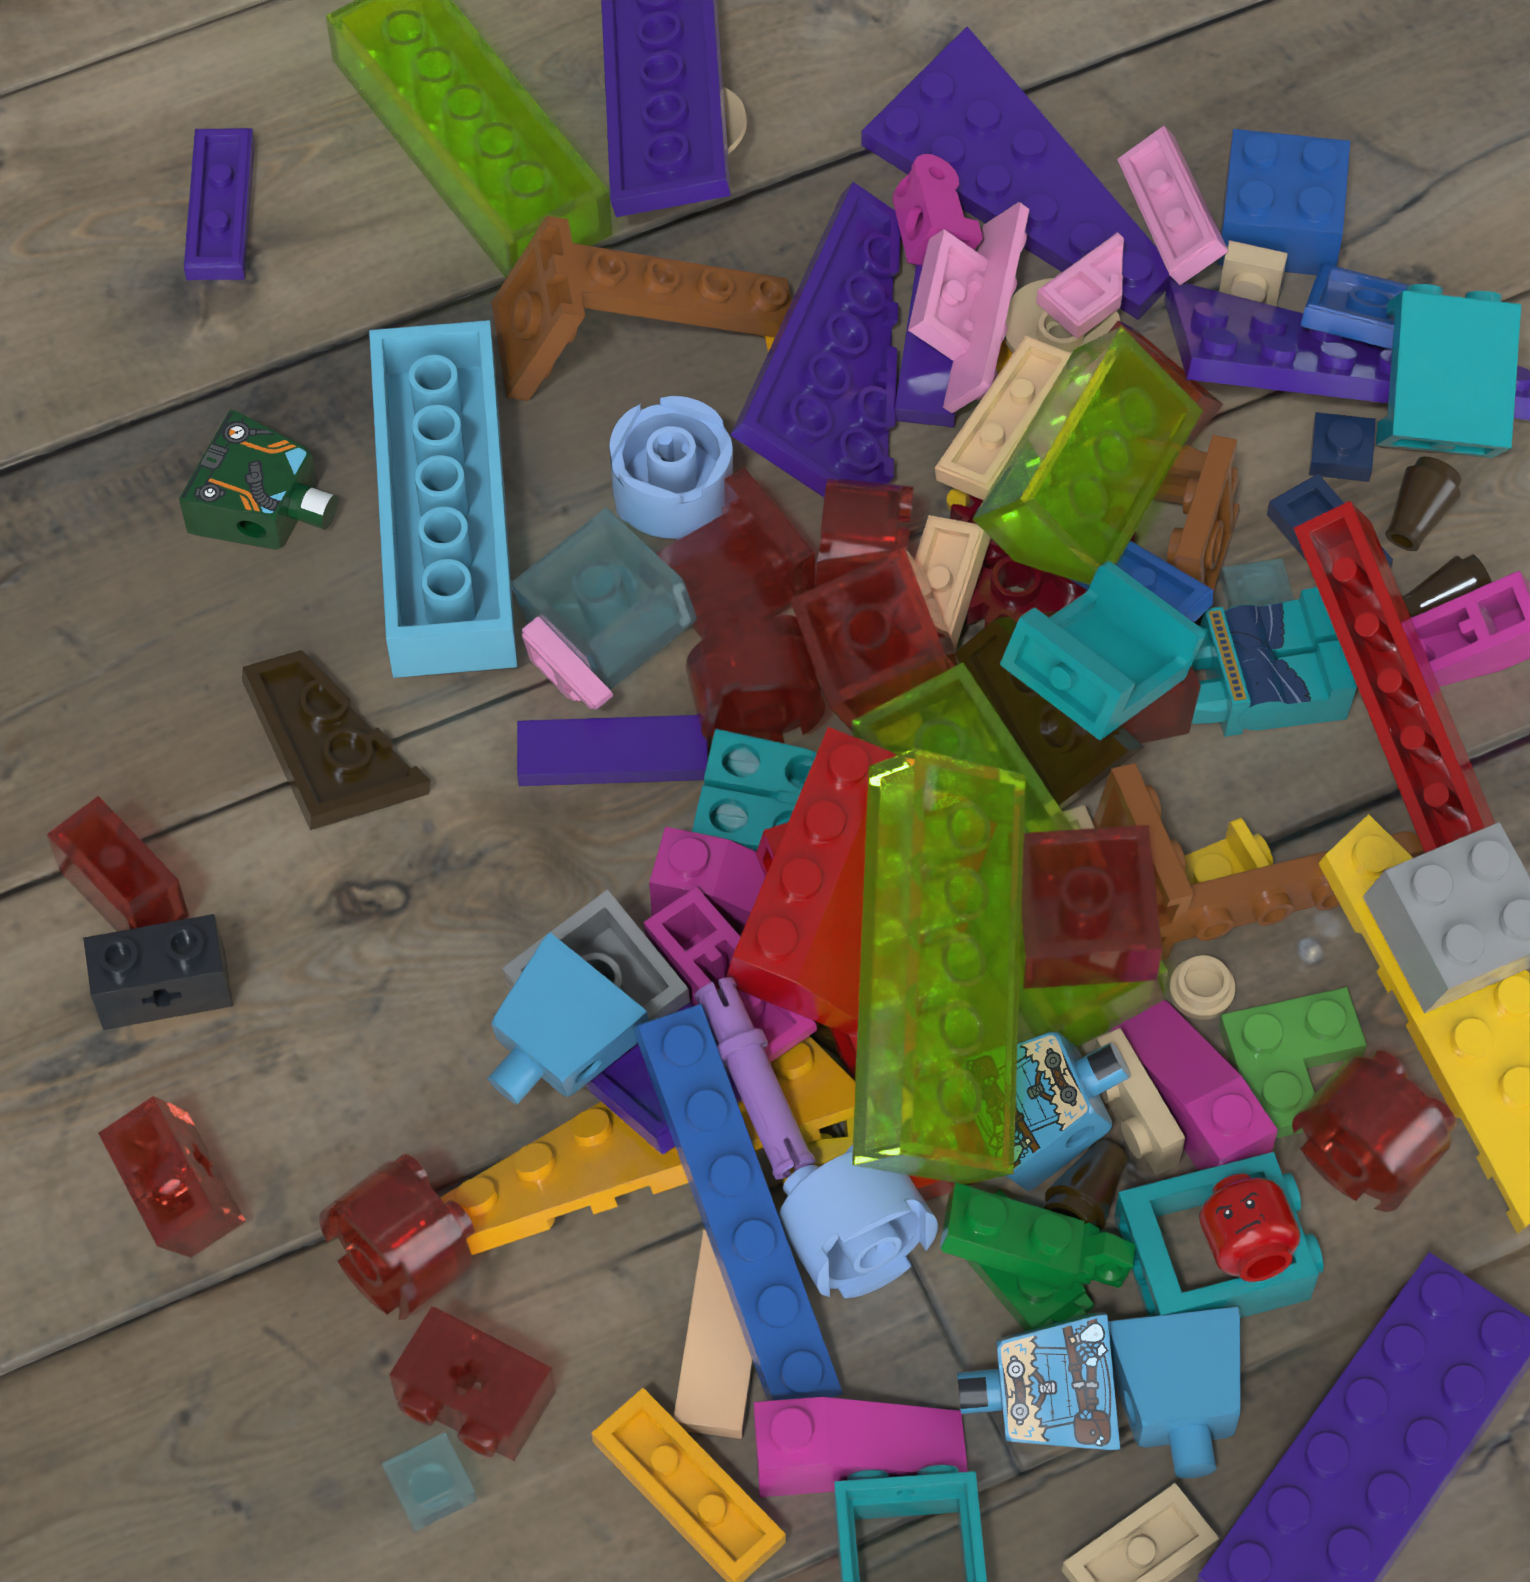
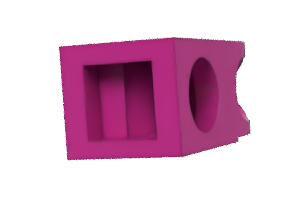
M922 154L917 156L911 165L912 170L900 181L893 192V204L907 263L923 265L929 239L943 229L975 250L982 241L983 235L979 221L964 218L958 193L955 191L959 186V177L956 171L948 162L935 155Z

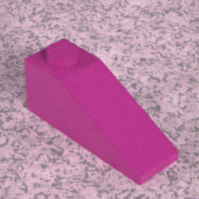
M1520 570L1411 618L1439 687L1502 671L1530 658V582Z
M665 826L649 881L651 915H655L697 886L741 937L765 879L756 852L728 839Z
M696 886L643 922L645 936L687 986L690 1002L693 1006L699 1005L694 995L705 985L713 982L716 991L721 989L718 981L719 979L726 978L732 956L740 939L737 932ZM737 990L754 1029H762L768 1041L764 1051L770 1063L817 1031L816 1023L813 1020Z
M1166 1000L1109 1028L1108 1033L1119 1028L1122 1030L1185 1136L1183 1149L1198 1171L1272 1152L1278 1129L1243 1077Z
M830 1397L753 1402L759 1497L834 1492V1481H847L849 1475L864 1470H881L887 1472L889 1477L916 1476L919 1470L929 1466L951 1465L957 1467L959 1472H968L962 1414L958 1410Z

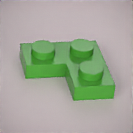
M1347 987L1221 1014L1218 1025L1231 1066L1243 1077L1278 1129L1276 1138L1317 1130L1321 1127L1323 1116L1307 1069L1362 1057L1367 1046Z

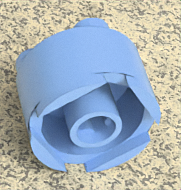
M667 396L660 398V404L649 406L642 410L641 404L628 410L619 419L613 429L609 444L612 490L616 512L619 517L639 531L651 536L677 539L685 543L701 539L707 529L723 517L733 497V446L731 437H729L728 432L723 426L722 418L714 409L703 402L683 396Z
M868 1137L856 1142L845 1154L834 1158L820 1167L808 1165L798 1169L788 1177L783 1186L788 1197L781 1207L779 1219L785 1236L819 1292L827 1297H830V1289H839L844 1298H854L887 1285L912 1266L906 1255L919 1242L927 1251L937 1234L938 1223L934 1214L896 1155L884 1148L879 1139L875 1137Z

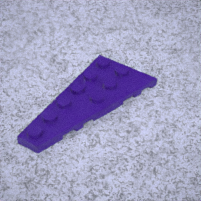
M968 26L861 131V146L907 175L912 170L911 165L917 156L922 154H932L948 162L959 177V186L955 191L958 193L962 209L985 224L1018 202L1029 208V214L1025 228L1027 239L1023 248L1061 272L1118 232L1124 238L1122 299L1119 309L1137 320L1166 292L1168 279L1174 280L1169 275L1158 248Z
M852 182L841 194L731 432V436L881 535L893 524V506L887 504V486L894 478V459L888 457L889 431L895 426L897 348L891 346L892 327L898 322V303L892 301L893 277L899 272L900 229L894 209L855 182Z
M1168 279L1164 302L1188 380L1388 403L1392 349L1302 327L1300 325L1303 313L1187 283L1179 285L1175 280ZM1517 365L1514 418L1530 420V371Z

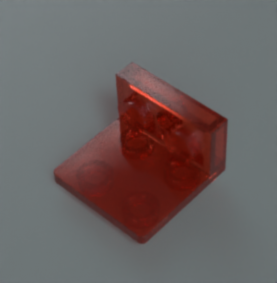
M745 467L724 479L725 506L721 509V516L646 560V568L649 574L712 651L723 648L815 593V552Z

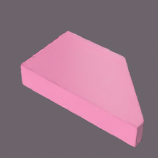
M1118 232L1037 290L1036 303L1076 339L1095 327L1121 306L1124 238Z
M539 616L522 629V638L530 661L566 698L578 702L582 700L588 708L598 709L613 697L612 691Z

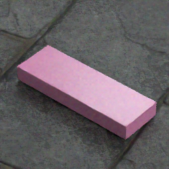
M1165 126L1155 131L1117 159L1169 275L1179 285H1182L1229 252L1175 136Z

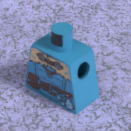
M1050 1032L957 1066L1005 1176L1026 1191L1039 1186L1110 1131L1112 1121L1099 1094L1131 1077L1125 1060L1112 1042L1082 1057L1077 1047L1059 1032Z
M1105 1312L1091 1313L996 1339L998 1369L957 1372L961 1414L1002 1411L1006 1441L1103 1450L1120 1449L1108 1319Z

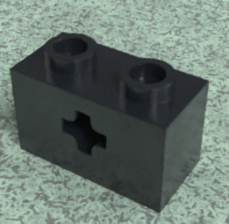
M214 914L83 938L90 994L103 1030L233 1006L225 949Z

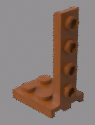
M546 216L491 302L506 396L510 399L524 401L531 399L543 379H547L550 376L554 362L566 344H570L574 340L577 328L585 317L584 308L775 338L792 302L788 280L783 277L572 243L568 219Z
M1044 423L1014 468L1021 475L1032 477L1035 467L1041 466L1045 479L1052 481L1063 469L1067 470L1068 484L1077 485L1081 480L1088 478L1090 479L1089 487L1183 504V514H1187L1184 528L1175 527L1172 531L1168 546L1167 563L1175 565L1177 569L1213 589L1214 598L1240 512V505L1233 503L1234 492L1236 493L1239 483L1238 468L1231 467L1237 449V439L1212 435L1208 451L1204 452L1187 445L1170 446L1141 441L1130 435L1121 434L1113 436L1080 430L1068 424L1051 425ZM1203 614L1194 622L1196 625H1201Z
M1136 763L1111 768L1092 823L1108 859L1107 866L1103 872L1144 965L1168 959L1176 942L1195 937L1201 941H1209L1225 935L1234 927L1254 922L1267 926L1282 921L1293 912L1312 907L1324 911L1340 906L1318 864L1330 850L1190 885L1185 875L1186 863L1182 848L1175 839H1169L1161 821V806L1155 789L1151 785H1145ZM1409 831L1391 834L1413 858L1424 853L1416 834Z

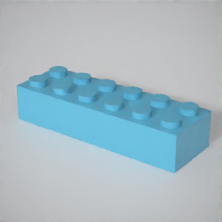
M490 320L369 330L385 630L393 678L518 667L496 366Z

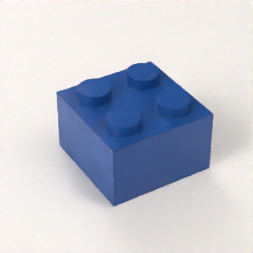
M1233 129L1226 172L1220 231L1226 247H1228L1230 240L1288 253L1284 271L1288 273L1317 275L1321 264L1337 266L1343 236L1350 141ZM1225 255L1218 259L1217 265L1223 266Z

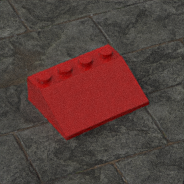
M828 727L736 946L726 978H734L737 985L736 989L912 1060L1003 825L891 751Z

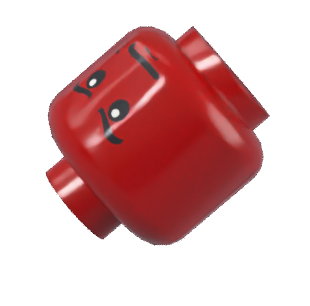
M1235 1174L1218 1182L1212 1190L1213 1195L1205 1201L1199 1212L1200 1227L1218 1268L1226 1274L1240 1276L1241 1279L1248 1282L1263 1281L1283 1272L1292 1262V1255L1300 1243V1230L1281 1187L1272 1180L1251 1178L1247 1174Z

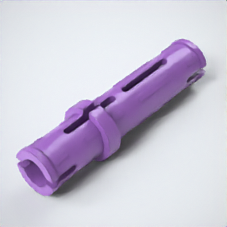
M734 978L719 979L718 983L721 989L716 991L713 982L695 993V999L703 1007L708 1024L718 1044L717 1049L723 1065L727 1066L771 1163L775 1179L788 1178L791 1175L790 1168L794 1167V1170L797 1171L802 1167L813 1165L815 1158L806 1145L764 1051L768 1041L763 1030L754 1029L736 989L737 985Z

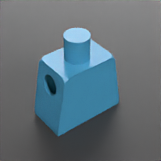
M549 932L538 946L493 1018L491 1025L496 1039L510 1053L487 1079L498 1092L516 1105L520 1103L541 1078L563 1096H572L638 1043L633 1029L638 1025L649 1022L647 1011Z
M1238 1307L1108 1321L1113 1380L1136 1444L1144 1448L1170 1445L1175 1475L1179 1478H1198L1216 1471L1217 1466L1212 1440L1234 1436L1240 1417V1314Z

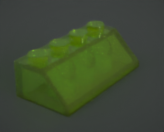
M1122 326L1073 350L973 520L1015 562L1091 585L1099 566L1107 561L1115 565L1117 564L1203 410Z

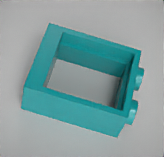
M1274 1152L1118 1192L1114 1221L1120 1238L1135 1244L1134 1262L1131 1271L1147 1317L1238 1307L1240 1318L1293 1305L1311 1300L1318 1275L1324 1270L1322 1253L1317 1239L1313 1233L1304 1235L1297 1216V1212L1301 1211V1200L1295 1179L1290 1172L1282 1174ZM1235 1174H1247L1251 1178L1269 1179L1279 1185L1286 1196L1300 1230V1243L1292 1255L1290 1265L1278 1275L1263 1281L1248 1282L1237 1278L1182 1293L1156 1217L1203 1205L1213 1195L1212 1190L1218 1182Z
M934 1465L919 1470L916 1476L889 1477V1474L885 1471L864 1470L849 1475L847 1481H834V1513L840 1582H860L854 1520L957 1513L964 1582H987L976 1471L959 1472V1469L955 1466Z

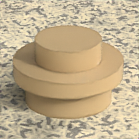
M1206 955L1195 956L1179 964L1172 973L1169 984L1170 998L1175 1007L1184 1015L1198 1020L1213 1019L1225 1013L1234 1000L1236 989L1235 980L1229 969L1220 960Z

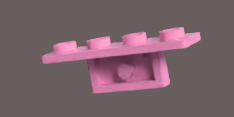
M1020 202L983 225V239L979 243L978 251H975L945 229L931 237L928 241L908 331L953 360L943 408L950 413H954L973 400L982 399L998 376L996 370L1000 345L1007 333V324L1005 322L1010 298L1017 286L1015 275L1019 256L1027 239L1025 228L1029 208Z

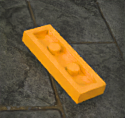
M644 1388L640 1389L591 1433L593 1443L726 1582H744L786 1543V1534Z

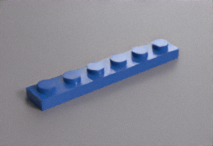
M699 1004L638 1025L633 1031L767 1401L815 1397L833 1398L843 1394L702 1005Z

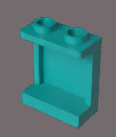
M1413 284L1407 286L1406 291L1400 292L1387 302V315L1395 316L1388 415L1377 422L1376 446L1494 458L1511 449L1521 304L1502 302V295L1491 291L1467 292L1464 298L1443 295V288L1436 285Z
M1107 561L1098 567L1087 592L1048 618L1035 607L1022 615L1018 620L1000 665L1097 739L1101 740L1186 678L1205 638V632L1118 566Z

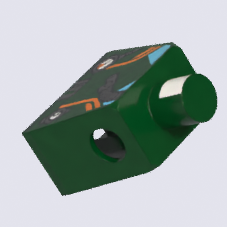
M230 409L183 490L179 502L187 533L277 550L285 546L298 521L326 530L334 519L338 498L335 494L316 488L317 477L313 457L307 448Z

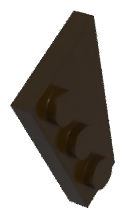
M1011 617L994 619L956 651L955 655L1044 814L1048 816L1060 813L1106 778L1111 768L1121 766L1144 748V746L1122 725L1103 739H1097L1003 668L1000 662L1017 623Z
M302 650L243 667L242 682L310 830L429 794L431 780L417 766L410 768L392 750L393 742L378 727L373 730L350 707L351 699Z

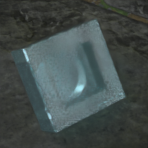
M1282 558L1222 567L1220 583L1227 609L1238 605L1251 604L1263 606L1294 600Z
M445 1432L382 1463L384 1473L414 1532L477 1501L476 1492Z

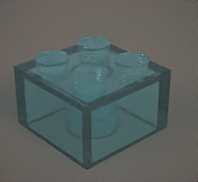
M607 507L510 583L526 622L529 624L539 616L610 690L697 621L684 580Z

